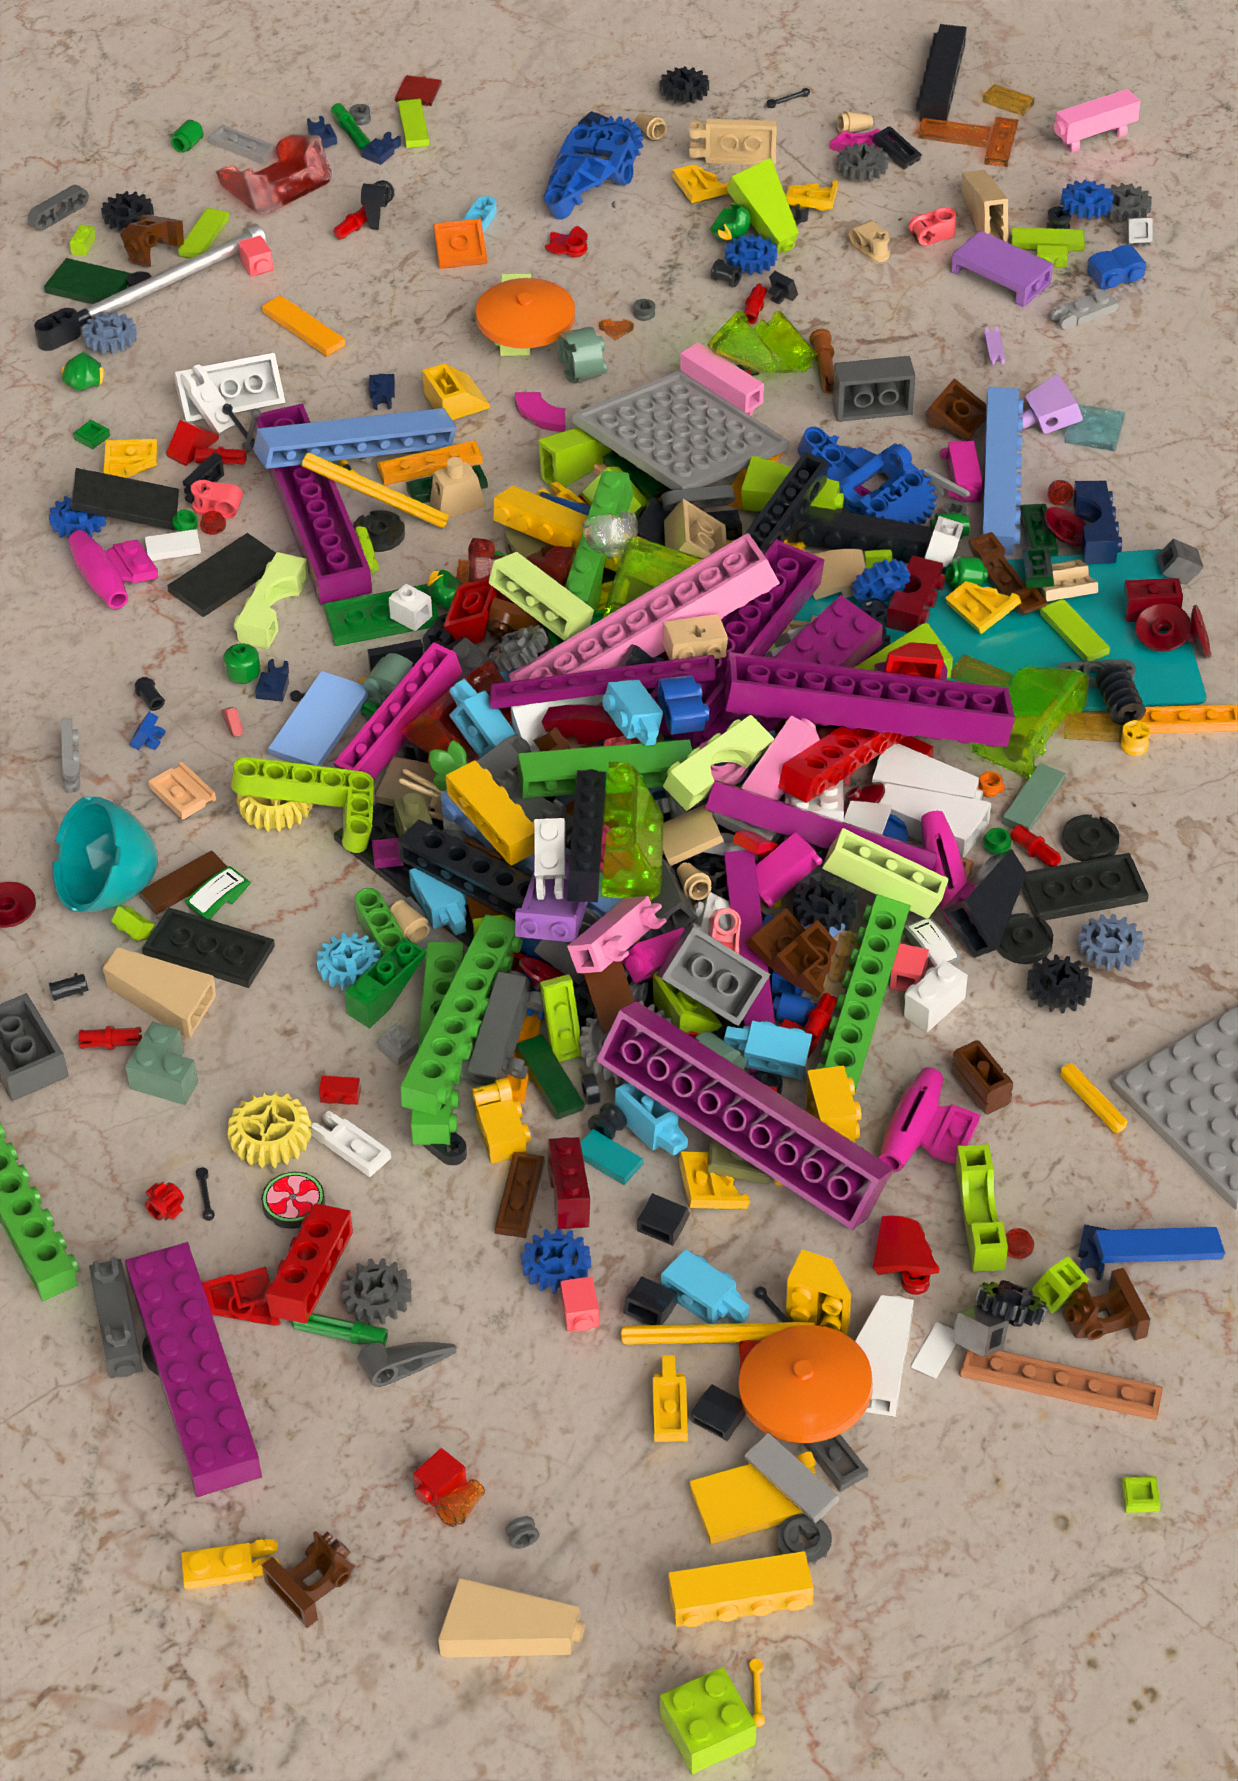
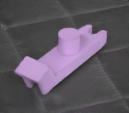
M995 326L994 332H990L989 327H986L984 340L987 345L990 363L995 365V361H1000L1001 364H1004L1005 354L999 328Z

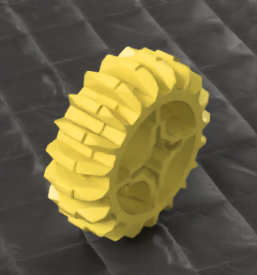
M237 794L236 799L240 815L247 821L248 825L254 824L257 830L265 827L267 832L272 828H276L280 832L283 827L291 830L293 823L301 825L302 818H308L309 811L312 810L313 806L310 803L274 800Z
M264 1091L262 1097L259 1098L252 1094L250 1102L241 1100L240 1108H233V1117L229 1118L227 1134L233 1152L237 1153L241 1161L247 1159L250 1166L259 1162V1166L262 1169L266 1164H271L274 1168H276L279 1162L288 1165L290 1157L298 1159L299 1151H306L307 1142L311 1138V1130L309 1129L311 1119H309L306 1107L301 1106L299 1099L292 1100L289 1093L280 1097L277 1091L273 1096H268Z

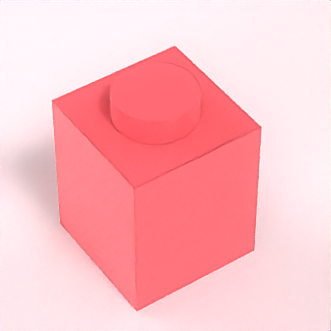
M261 235L238 241L240 260L251 277L273 271L272 253Z
M899 944L891 970L890 989L906 992L912 984L916 985L924 978L928 966L929 949Z
M593 1277L560 1281L561 1301L567 1331H586L599 1327V1307Z

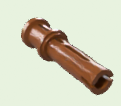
M817 329L809 337L810 344L813 346L812 355L818 362L822 390L827 394H831V385L833 386L834 379L832 358L835 353L833 346L830 344L832 337L828 330Z

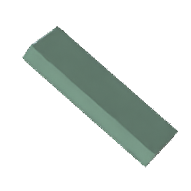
M1040 763L1004 814L1002 824L1011 828L1022 824L1030 831L1064 782L1066 773Z

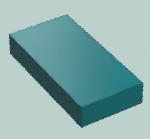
M594 1129L580 1142L584 1162L623 1185L643 1165V1158Z

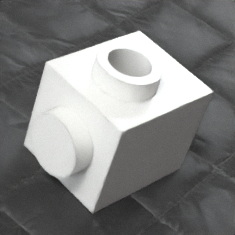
M408 584L403 585L389 597L390 618L416 631L432 617L431 596Z

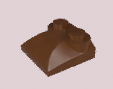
M954 378L927 409L926 420L932 427L936 429L947 428L957 436L968 441L986 420V404Z
M494 597L487 620V631L491 633L490 636L493 639L501 641L502 637L507 633H513L522 627L528 628L530 625L533 628L539 625L540 628L542 627L545 630V626L517 604Z

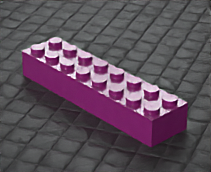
M840 595L774 658L854 668L865 661L882 644L883 625ZM724 707L692 747V750L711 739L717 733L723 735L733 722L738 719L743 721L750 714L736 715L732 712H727ZM752 715L767 732L775 730L776 734L781 731L787 720L782 718L767 719L758 715Z
M181 1243L126 1259L129 1282L196 1497L262 1478L259 1456L189 1243Z

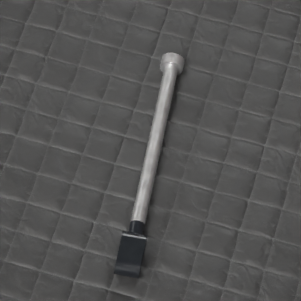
M254 223L244 228L242 235L78 312L73 308H62L37 320L34 328L39 349L52 351L80 337V327L88 324V319L95 320L96 314L104 316V312L109 314L239 253L238 241L261 235L266 242L263 230L258 224Z

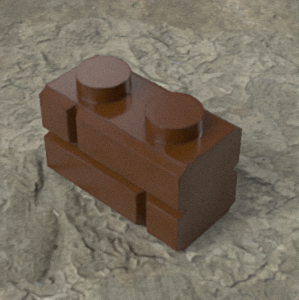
M975 1040L953 1052L952 1061L954 1063H952L951 1073L984 1114L988 1115L1011 1103L1013 1081L1006 1073H1003L1001 1066L979 1040Z

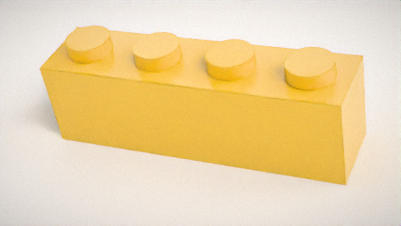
M474 760L446 774L447 795L510 866L535 854V822H531L525 816L522 807L518 803L515 804L509 798L503 786H498L495 783L491 773L486 768L483 769Z
M805 1551L668 1573V1590L676 1627L684 1625L696 1627L703 1622L715 1620L727 1622L737 1617L753 1614L765 1616L772 1611L785 1609L797 1611L806 1606L813 1605L814 1587Z

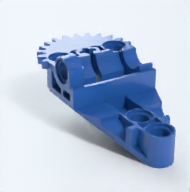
M610 116L607 122L601 118L599 125L593 121L591 122L592 127L580 124L572 128L554 161L544 196L545 203L554 218L564 219L568 217L575 205L583 203L580 194L592 187H599L606 179L613 180L618 185H626L631 182L634 174L633 163L636 156L641 155L638 149L643 148V144L640 141L644 140L639 127L637 128L635 122L631 123L629 118L623 121L622 116H619L614 121L613 116ZM603 155H604V156H606V157H610V159H609V160H603V159L599 158L598 156H603Z
M809 427L805 430L797 448L799 456L801 457L804 452L828 461L827 478L839 482L840 493H844L843 507L849 513L919 525L918 522L925 524L926 517L930 518L933 512L931 510H934L936 504L933 502L936 501L937 495L931 493L936 488L935 486L928 485L931 481L930 477L923 478L925 471L923 469L919 470L911 463L912 456L904 445L894 443L877 455L862 447L856 449L838 445L839 437L836 435L829 437L821 428ZM884 472L890 478L879 489L866 496H861L855 491V489L878 473Z

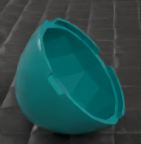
M85 796L76 801L65 814L55 842L59 844L58 860L52 862V870L57 895L69 910L95 912L116 908L118 905H122L134 898L147 887L157 870V849L146 827L129 810L102 797Z

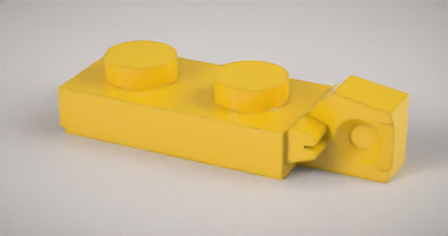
M662 1355V1374H654L653 1377L654 1442L688 1441L686 1376H684V1373H676L675 1355Z

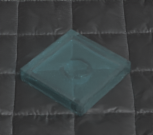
M1078 404L1083 420L1068 426L1065 443L1116 451L1125 419V412Z

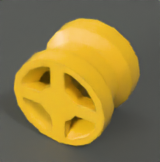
M1138 720L1125 723L1122 730L1121 749L1126 754L1132 756L1146 753L1149 745L1150 727Z

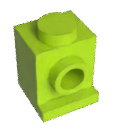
M1067 1256L1049 1268L1031 1290L1036 1296L1041 1298V1301L1047 1303L1046 1307L1054 1314L1069 1303L1070 1298L1078 1290L1082 1282L1087 1284L1090 1279Z

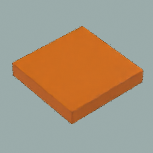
M481 218L433 223L439 269L487 264Z

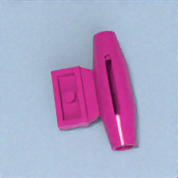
M83 530L73 532L68 538V544L76 566L91 589L113 609L123 607L128 601V594L123 581L138 583L158 578V569L138 540L113 544V547L105 551L101 545Z
M936 810L930 811L921 817L923 848L938 853L932 871L949 879L939 905L947 923L952 925L943 909L965 886L967 878L956 838L944 813Z
M926 1067L920 1071L903 1093L886 1128L879 1159L894 1168L892 1172L900 1171L920 1145L930 1153V1156L956 1165L958 1146L969 1145L978 1127L980 1114L953 1104L951 1106H938L944 1077L934 1068Z

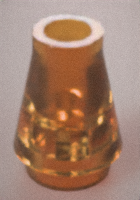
M471 1479L463 1486L441 1497L436 1508L439 1518L450 1527L464 1524L479 1499L485 1494L484 1487L479 1481Z

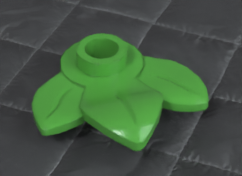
M455 740L449 744L448 751L434 749L429 754L430 765L437 773L433 783L439 790H447L446 774L467 764L466 752Z

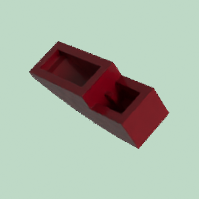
M576 704L549 707L541 721L545 732L557 727L564 738L575 736L579 745L624 736L603 706Z

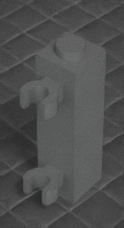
M508 768L505 769L506 775L501 779L498 777L494 778L498 786L505 788L509 798L515 804L518 803L522 807L525 816L531 822L534 819L564 818L566 823V848L571 850L573 816L566 812V806L557 799L551 803L542 796L522 799L518 776Z
M510 971L509 973L498 972L467 1069L468 1074L476 1084H493L495 1080L505 1078L507 1075L519 1079L526 1078L529 1067L524 1066V1060L513 1058L528 1008L544 1012L542 993L533 991L534 988L523 973Z
M112 1257L110 1258L111 1261L98 1263V1261H94L93 1265H89L110 1378L128 1377L134 1373L142 1372L143 1368L122 1260Z

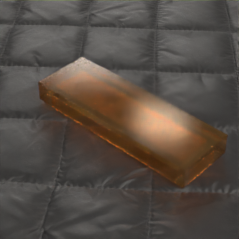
M995 117L984 164L1008 167L1018 128V119Z
M922 118L918 138L986 148L991 134V127Z

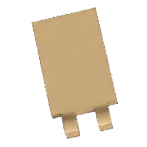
M706 119V124L697 120L690 121L689 138H703V143L699 140L690 141V158L706 157V163L745 165H756L771 158L774 165H776L777 121Z

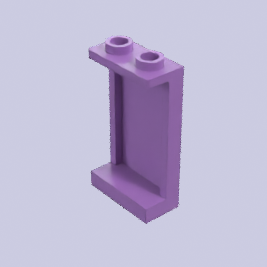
M979 231L975 236L969 238L951 256L952 273L957 274L963 268H966L1016 292L1015 304L1021 307H1025L1051 284L1053 263L983 231Z
M534 854V872L522 908H518L515 913V937L570 943L578 937L588 902L567 901L570 854H566V879H564L563 899H556L554 895L555 879H545L546 895L544 900H538L536 895Z

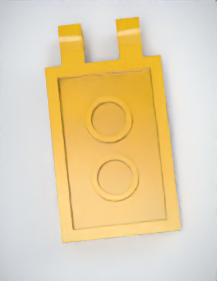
M804 1452L796 1457L816 1474L814 1469L816 1462L812 1452ZM751 1464L689 1481L690 1490L710 1545L778 1526L791 1516L804 1514Z

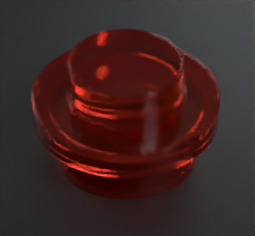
M1055 480L1049 485L1047 496L1052 504L1064 505L1071 500L1074 490L1068 481Z
M208 511L202 516L200 528L206 534L216 535L225 530L226 519L218 511Z
M1014 1228L1005 1234L1008 1246L1007 1255L1009 1257L1024 1259L1032 1254L1034 1240L1028 1231L1022 1228Z

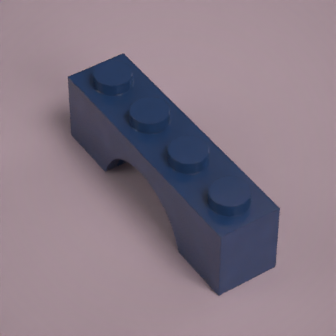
M1075 481L1073 507L1075 515L1092 523L1083 526L1081 550L1085 564L1116 563L1117 553L1122 552L1119 522L1115 521L1116 507L1112 506L1113 492L1108 491L1106 481Z

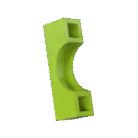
M989 1144L958 1146L955 1170L973 1272L1005 1270L1008 1246L1003 1221L999 1222L996 1210L994 1168Z

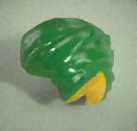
M732 203L730 204L732 208L725 207L710 227V232L722 241H732V238L740 239V235H745L750 226L751 217L749 210L743 204Z
M84 351L68 360L62 368L63 382L77 391L86 390L90 386L99 387L105 376L101 363Z
M446 570L433 571L427 583L428 592L433 602L447 610L450 609L458 585L465 584Z

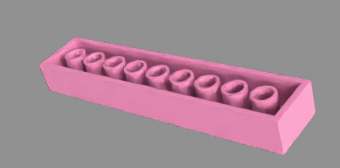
M747 533L540 655L531 664H525L508 674L511 681L615 668L631 644L637 645L654 658L665 652L662 643L665 621L719 614L720 619H722L737 608L745 606L759 595L769 592L780 583L768 560L750 534Z

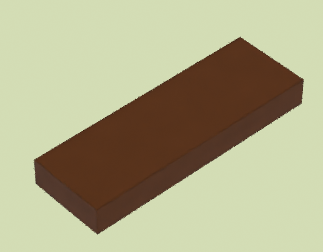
M211 850L147 886L139 893L140 898L157 915L192 895L208 879L228 866Z
M519 1152L513 1153L495 1225V1234L527 1238L545 1164L544 1156Z

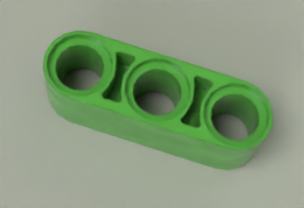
M364 888L358 891L355 896L357 920L365 935L369 937V942L375 941L377 943V950H380L382 958L404 935L380 892L374 888Z

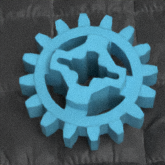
M356 932L353 933L352 937H347L345 933H342L341 939L338 940L332 936L330 937L331 944H322V951L317 952L318 973H321L323 981L329 980L330 987H334L338 983L341 986V990H345L347 985H352L381 958V952L377 950V943L375 941L369 943L367 935L359 939Z

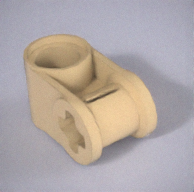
M869 220L849 230V239L852 245L868 256L870 260L884 262L889 259L890 251L887 243L890 240V234L878 226L875 221Z

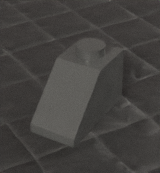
M515 734L503 740L476 762L483 769L486 768L491 773L493 780L496 777L501 779L506 775L505 769L508 768L513 772L517 769L518 753L531 752L530 745L525 739Z

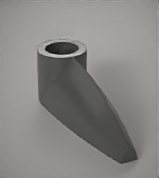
M415 1342L385 1348L381 1343H372L360 1351L358 1362L375 1387H382L413 1375L455 1354L456 1345L440 1342Z

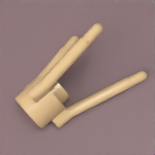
M403 769V774L428 788L403 778L399 779V783L432 797L430 808L435 809V812L428 811L430 817L443 821L441 793L444 791L439 790L434 783L407 769Z

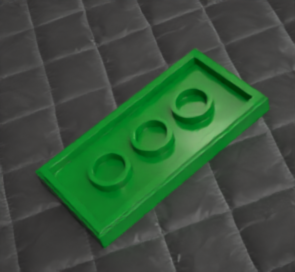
M427 584L412 586L430 596ZM399 589L324 603V612L335 647L412 632V629L390 618L389 597ZM431 599L432 617L416 631L430 628L439 618L433 599Z

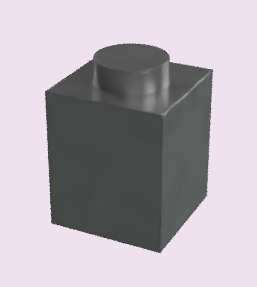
M1174 538L1157 555L1161 573L1170 578H1179L1180 582L1186 585L1203 568L1198 549Z
M980 1305L972 1306L958 1312L954 1322L953 1342L982 1357H986L1004 1349L1009 1321H1005L1001 1316H993L991 1311L982 1310Z

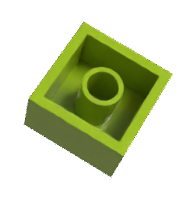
M724 1666L659 1695L660 1717L691 1774L756 1745V1723Z

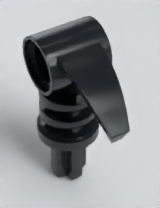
M379 180L374 184L363 183L361 204L365 205L366 217L371 229L379 230L381 207H387L388 203L394 198L395 189L386 180Z

